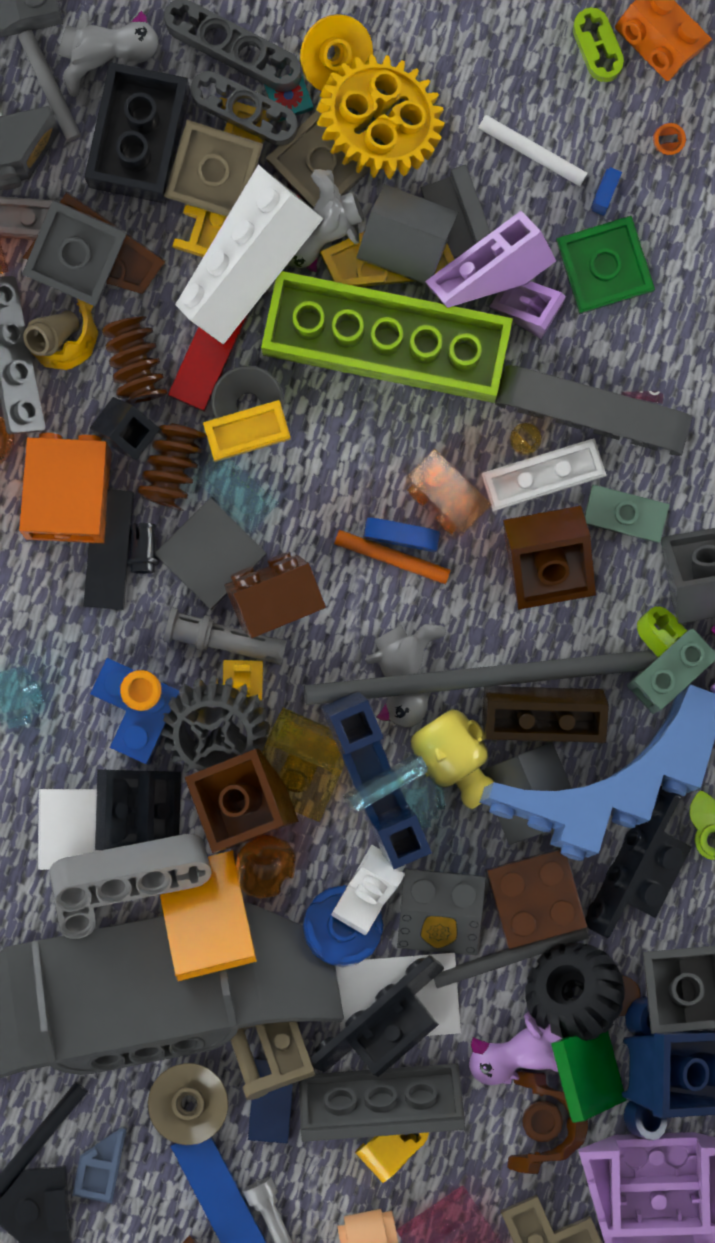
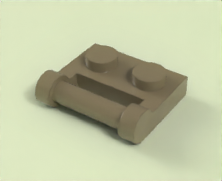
M297 1022L255 1025L272 1073L260 1078L245 1035V1031L254 1026L238 1029L236 1035L230 1040L245 1082L242 1089L247 1100L260 1098L270 1091L315 1076Z

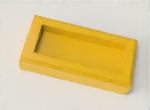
M280 400L203 422L215 462L291 440Z

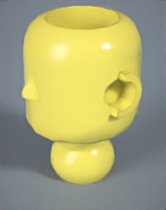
M452 709L418 730L411 738V748L416 755V759L420 761L426 770V777L430 776L436 785L447 788L456 783L461 791V800L466 807L474 809L482 804L480 799L484 787L494 783V780L485 776L480 769L488 758V749L483 742L485 735L476 721H469L463 712Z

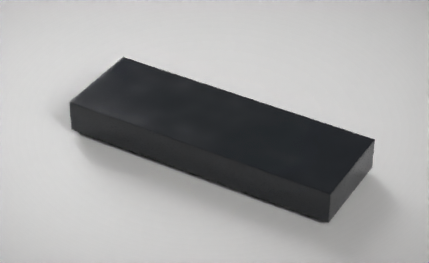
M108 489L105 542L89 543L83 607L124 610L128 571L127 560L129 559L131 536L130 525L132 524L134 502L133 491Z

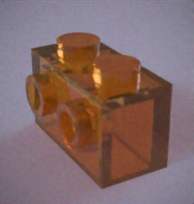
M435 448L406 477V482L410 485L406 491L422 507L428 503L438 513L435 520L451 535L456 531L462 537L492 505Z

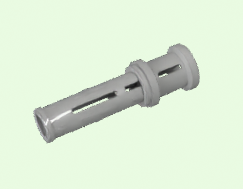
M174 607L171 608L164 635V642L167 643L175 640L196 645V649L199 651L207 650L210 647L265 660L277 665L282 663L287 640L263 635L251 639L241 629L214 623V619H211V616L205 615L203 618L179 613L178 608Z

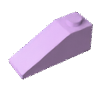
M519 211L425 282L448 308L525 285L555 263L556 259L539 228L522 211Z

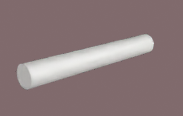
M488 115L484 116L478 129L579 187L588 174Z

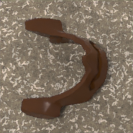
M517 1071L519 1080L514 1079L516 1085L532 1089V1094H539L540 1096L550 1095L556 1098L565 1106L569 1114L564 1092L549 1087L546 1084L545 1073ZM569 1114L566 1125L568 1135L563 1143L542 1153L511 1155L508 1157L507 1167L520 1173L538 1174L540 1165L543 1162L566 1160L584 1144L588 1131V1120L572 1123Z

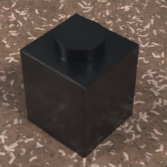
M112 397L90 427L94 433L104 441H107L117 452L135 460L139 458L160 430L157 425L136 407L115 397Z

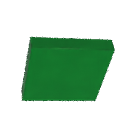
M632 216L556 238L557 247L579 315L655 291Z
M608 1031L601 1033L598 1038L585 1041L575 1035L571 1037L566 1036L551 1043L572 1123L586 1121L627 1101L622 1096L624 1088Z

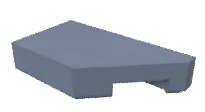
M119 1128L80 1155L72 1196L107 1203L113 1202L127 1128Z

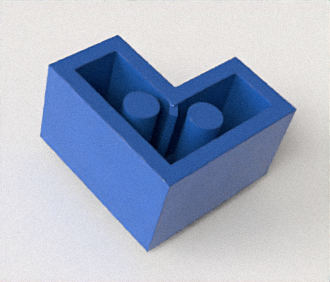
M106 658L90 694L126 710L109 748L150 765L163 737L161 733L166 725V722L163 721L165 716L163 713L170 714L172 710L168 705L171 697L177 698L179 690L161 683V698L153 708L146 711L131 709L123 702L120 687L123 679L135 670Z

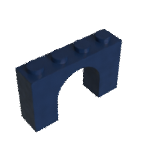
M357 691L322 706V712L381 852L388 863L395 870L431 854L432 851L419 820L405 800L381 743V739H384L368 699Z

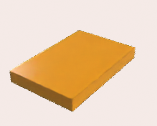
M232 850L208 856L212 873L209 880L203 885L160 894L175 976L178 981L257 962L237 865Z

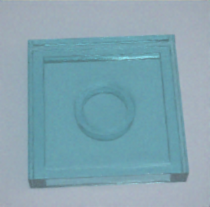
M411 755L344 794L343 798L350 809L359 812L426 773L428 767L421 756Z

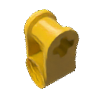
M419 1133L418 1136H415V1134H408L407 1136L404 1134L374 1136L366 1145L364 1143L360 1145L355 1154L384 1183L425 1144L429 1133Z

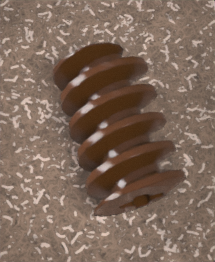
M146 316L114 321L102 329L104 337L113 338L105 345L107 352L116 354L110 358L109 364L112 368L120 369L113 374V381L118 384H124L116 390V395L118 398L126 399L127 401L125 402L129 404L147 402L167 394L166 389L154 387V384L164 377L163 374L151 373L150 370L160 363V359L147 356V353L157 348L156 343L144 342L143 338L153 333V328L141 327L140 322L147 318Z
M175 423L158 426L160 428L158 433L166 440H155L152 443V447L161 455H151L147 458V462L156 470H146L142 474V477L151 485L138 486L137 491L153 503L184 511L174 502L175 499H188L189 495L179 487L180 484L193 483V479L185 474L184 471L185 469L198 468V464L190 459L189 456L190 454L203 453V449L195 444L194 441L195 439H207V435L196 429Z

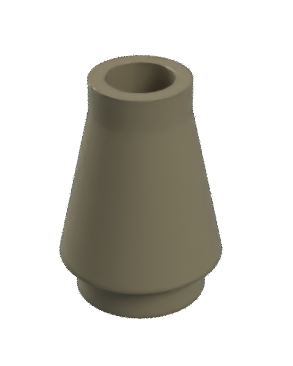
M69 310L33 319L28 323L23 334L25 345L35 355H53L79 329V320Z

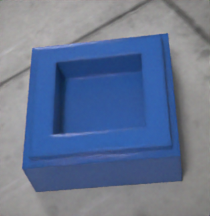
M611 167L606 169L590 208L593 212L602 216L605 215L621 177V171Z

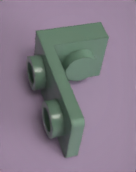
M689 629L650 666L627 683L626 686L652 714H655L669 704L715 661V651L694 629Z

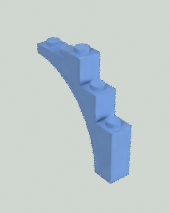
M689 684L674 698L666 720L650 744L627 766L607 779L585 787L560 791L523 790L494 782L484 787L480 803L490 806L489 812L499 817L512 819L513 815L527 819V825L533 829L543 832H551V828L555 829L550 845L561 848L560 854L567 858L584 861L585 857L588 858L599 854L610 815L613 816L611 820L613 823L628 828H635V825L650 821L661 784H663L662 789L664 791L676 793L680 796H685L686 792L690 793L701 788L715 741V693Z

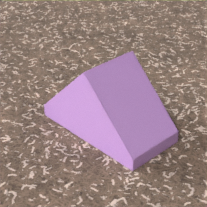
M529 281L525 285L498 292L490 308L504 317L513 318L512 322L542 339L562 307L566 296L562 292Z

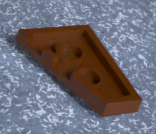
M66 192L60 201L67 206L117 227L69 192ZM127 234L107 284L143 294L166 260ZM37 237L23 256V259L28 260Z

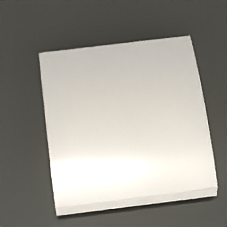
M39 789L38 869L50 870L51 866L62 858L101 851L95 850L97 789Z

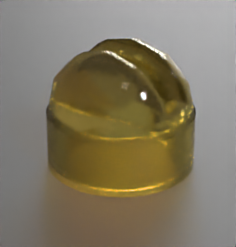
M531 423L518 424L510 434L511 447L521 455L534 453L542 441L540 430ZM521 429L535 441L532 446L518 434Z

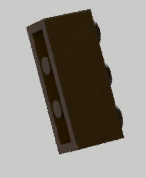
M489 686L484 687L482 726L486 740L606 743L609 704L603 689Z

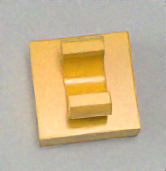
M223 660V685L231 677L233 688L238 690L240 686L246 684L248 688L246 697L258 694L260 701H263V661Z

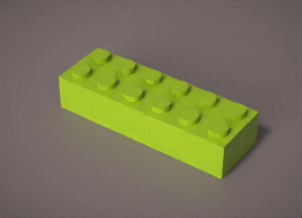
M281 271L275 280L261 349L263 356L495 403L513 318L455 306L447 308L441 303Z

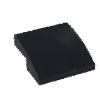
M97 769L95 850H106L178 836L180 827L181 772Z

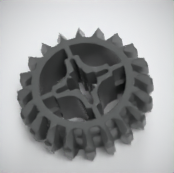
M215 675L210 678L209 685H206L200 677L194 680L193 688L184 684L180 688L179 696L177 698L171 697L168 705L172 710L170 714L163 713L165 715L163 721L166 722V725L161 735L167 737L164 741L165 750H174L171 757L173 763L184 760L183 769L187 773L193 768L201 771L257 748L260 751H264L268 744L266 735L269 734L270 724L264 721L267 717L266 708L257 707L260 701L258 694L246 697L248 691L246 684L240 686L237 690L233 688L231 677L226 680L225 685L218 684V679ZM234 714L242 721L247 737L240 733V728L233 723L232 718ZM184 721L190 724V729L198 735L199 740L197 743L189 736Z

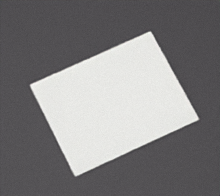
M455 953L430 955L443 965V971L456 967ZM429 955L365 959L357 965L336 966V977L344 1020L340 1022V1031L346 1028L345 1022L349 1017L360 1010L365 1011L376 1002L375 997L380 990L387 985H395L407 975L405 971L410 964L419 958H426ZM432 979L415 994L439 1024L427 1036L460 1034L457 982L437 989L435 981Z

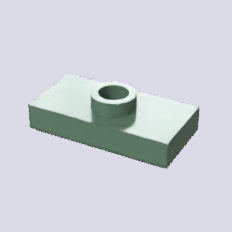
M592 485L584 516L588 526L659 544L670 504Z

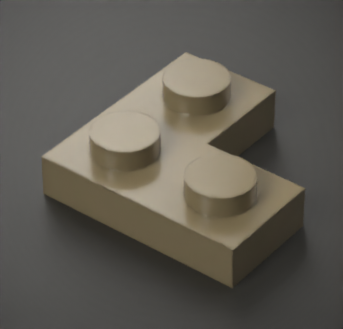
M537 1194L500 1210L514 1243H602L591 1216L553 1231Z

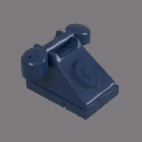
M647 997L637 998L628 1007L625 1015L627 1029L633 1036L624 1037L623 1043L628 1046L630 1054L629 1087L627 1091H622V1096L630 1101L624 1108L623 1118L627 1129L635 1137L656 1140L665 1133L667 1118L715 1115V1031L651 1034Z

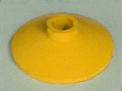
M334 14L318 20L308 30L301 46L300 62L306 79L313 87L322 91L324 85H327L331 73L337 74L342 63L350 67L354 58L358 57L365 65L369 55L373 54L372 40L364 25L353 17ZM331 46H334L335 55L332 59H328V50Z

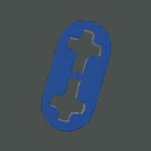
M367 518L363 538L428 552H437L441 532L395 521Z

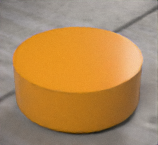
M136 670L129 673L123 679L120 694L123 702L131 709L146 711L153 708L159 702L162 687L154 674L145 670Z

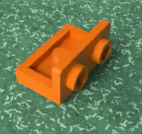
M636 0L628 7L615 25V29L666 81H670L683 65L699 54L712 40L699 24L674 0Z

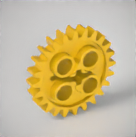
M373 54L369 55L365 65L358 57H355L350 67L342 63L337 74L331 73L327 85H324L319 95L322 99H320L316 111L322 114L317 121V126L328 127L322 136V140H334L335 143L330 150L331 154L343 151L345 156L342 164L346 165L352 160L356 161L357 173H360L367 166L370 167L372 178L376 177L380 169H384L387 178L391 179L396 168L403 176H406L411 166L418 170L423 164L424 159H430L435 151L434 148L437 147L442 138L439 134L445 122L439 120L444 109L443 107L433 105L439 94L435 92L427 93L426 89L431 81L427 79L418 82L416 77L419 70L416 68L410 73L405 72V61L403 60L396 67H393L388 55L385 56L382 64L377 63ZM377 88L385 90L388 95L380 93ZM400 99L406 100L404 102H401L400 104L398 103L393 107L394 103H396ZM347 108L355 109L360 115L351 113ZM392 108L390 114L387 116L385 113ZM373 117L376 118V120L369 125L371 119ZM402 118L410 120L413 125L406 124ZM368 126L367 130H365V131L362 132L361 134H356V133H355V132L361 130L362 128L364 129V128H366V127ZM372 138L380 139L385 145L377 144Z

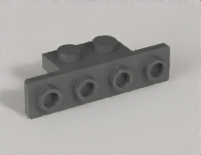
M14 276L0 277V402L6 431L10 435L40 432L45 429V423L31 352L26 347L23 338L26 327L17 281Z

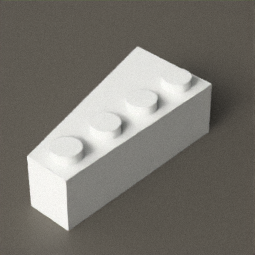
M258 165L175 305L191 322L224 344L321 223L323 218L289 188Z

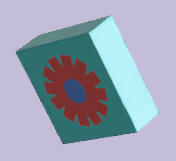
M303 76L300 84L289 92H280L264 84L268 98L289 108L294 112L295 116L314 110ZM281 117L278 122L286 120V118Z

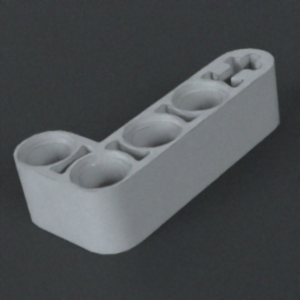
M183 834L62 858L51 866L49 873L60 931L62 935L70 939L86 937L93 932L96 926L95 907L195 888L206 883L211 877L212 871L203 839L195 834Z

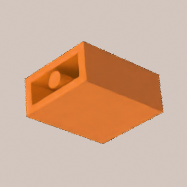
M40 433L38 438L27 437L19 526L20 533L26 540L104 543L112 454L107 441H102V438L96 435H79L78 440L62 439L61 435L55 433Z

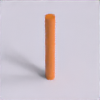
M342 530L338 531L334 545L445 585L451 571L448 568Z

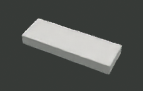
M595 438L481 473L493 512L607 476Z

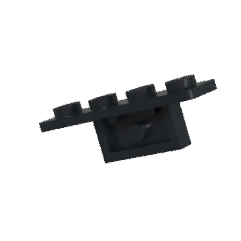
M660 786L650 821L635 825V828H631L627 832L624 843L615 861L609 867L595 900L588 908L585 917L588 929L605 938H609L627 904L654 918L657 917L692 848L664 832L681 799L680 795L666 792Z
M430 955L426 958L415 960L406 969L405 973L407 975L395 985H387L378 992L375 997L376 1002L365 1011L360 1010L349 1017L345 1022L346 1028L338 1035L328 1037L318 1044L314 1050L316 1054L310 1058L313 1068L326 1072L349 1051L354 1049L373 1075L377 1077L382 1075L439 1025L415 994L444 970L443 965Z

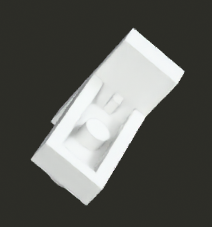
M371 845L331 916L366 935L383 905L405 876V873L402 871L406 865L394 870L383 856L381 849Z

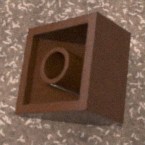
M581 505L503 520L506 549L518 610L596 596L591 536Z
M258 748L185 777L212 853L232 848L299 822L285 783Z

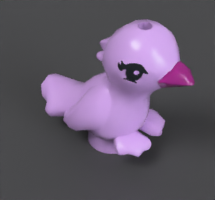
M528 1011L524 1015L527 1027L508 1042L488 1043L472 1037V1054L469 1062L470 1071L476 1080L486 1085L511 1084V1079L519 1080V1076L515 1072L517 1068L532 1070L551 1069L558 1072L551 1043L562 1038L551 1033L550 1024L547 1025L545 1030L537 1026L536 1020Z

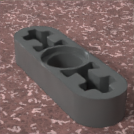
M213 71L201 72L193 79L191 94L194 103L200 109L276 146L287 145L296 137L298 131L297 118L289 108ZM211 83H215L216 92L226 98L228 90L233 91L227 99L226 109H221L223 105L222 99L214 95H210L207 100L203 99L200 87H208ZM244 98L250 99L256 105L254 114L245 119L237 117L233 112L234 104ZM263 108H268L266 117L275 122H278L281 117L286 118V125L289 128L288 132L281 130L278 135L274 134L273 125L263 119L261 127L256 126L262 117Z

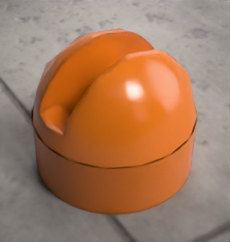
M666 123L656 129L653 135V143L660 153L674 155L679 153L685 146L686 135L679 125ZM678 135V142L659 144V136Z

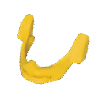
M77 299L79 312L83 318L82 333L77 341L65 342L61 351H56L50 356L33 354L44 367L69 370L80 365L92 355L98 337V330L91 313L93 305Z

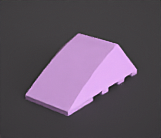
M696 1132L664 1133L656 1140L635 1137L633 1134L613 1135L578 1149L604 1243H715V1137Z

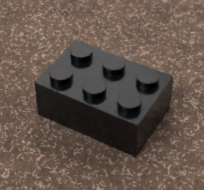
M109 62L84 176L89 188L166 204L167 198L164 197L177 155L190 95L188 78Z

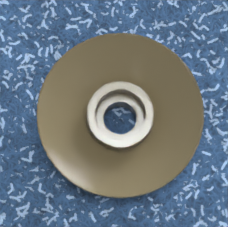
M183 1063L172 1066L157 1077L150 1089L148 1096L149 1117L155 1129L171 1142L181 1145L202 1143L214 1136L225 1122L228 1113L226 1088L221 1079L205 1066L195 1063ZM187 1095L193 1096L197 1101V1106L193 1111H187L182 1106V1100Z

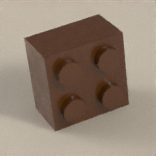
M290 552L277 555L268 560V567L254 572L253 567L240 570L231 575V582L224 584L241 629L251 639L326 608L310 564L300 556L295 555L291 557Z
M561 848L485 869L506 946L509 949L587 927L568 858L560 854Z

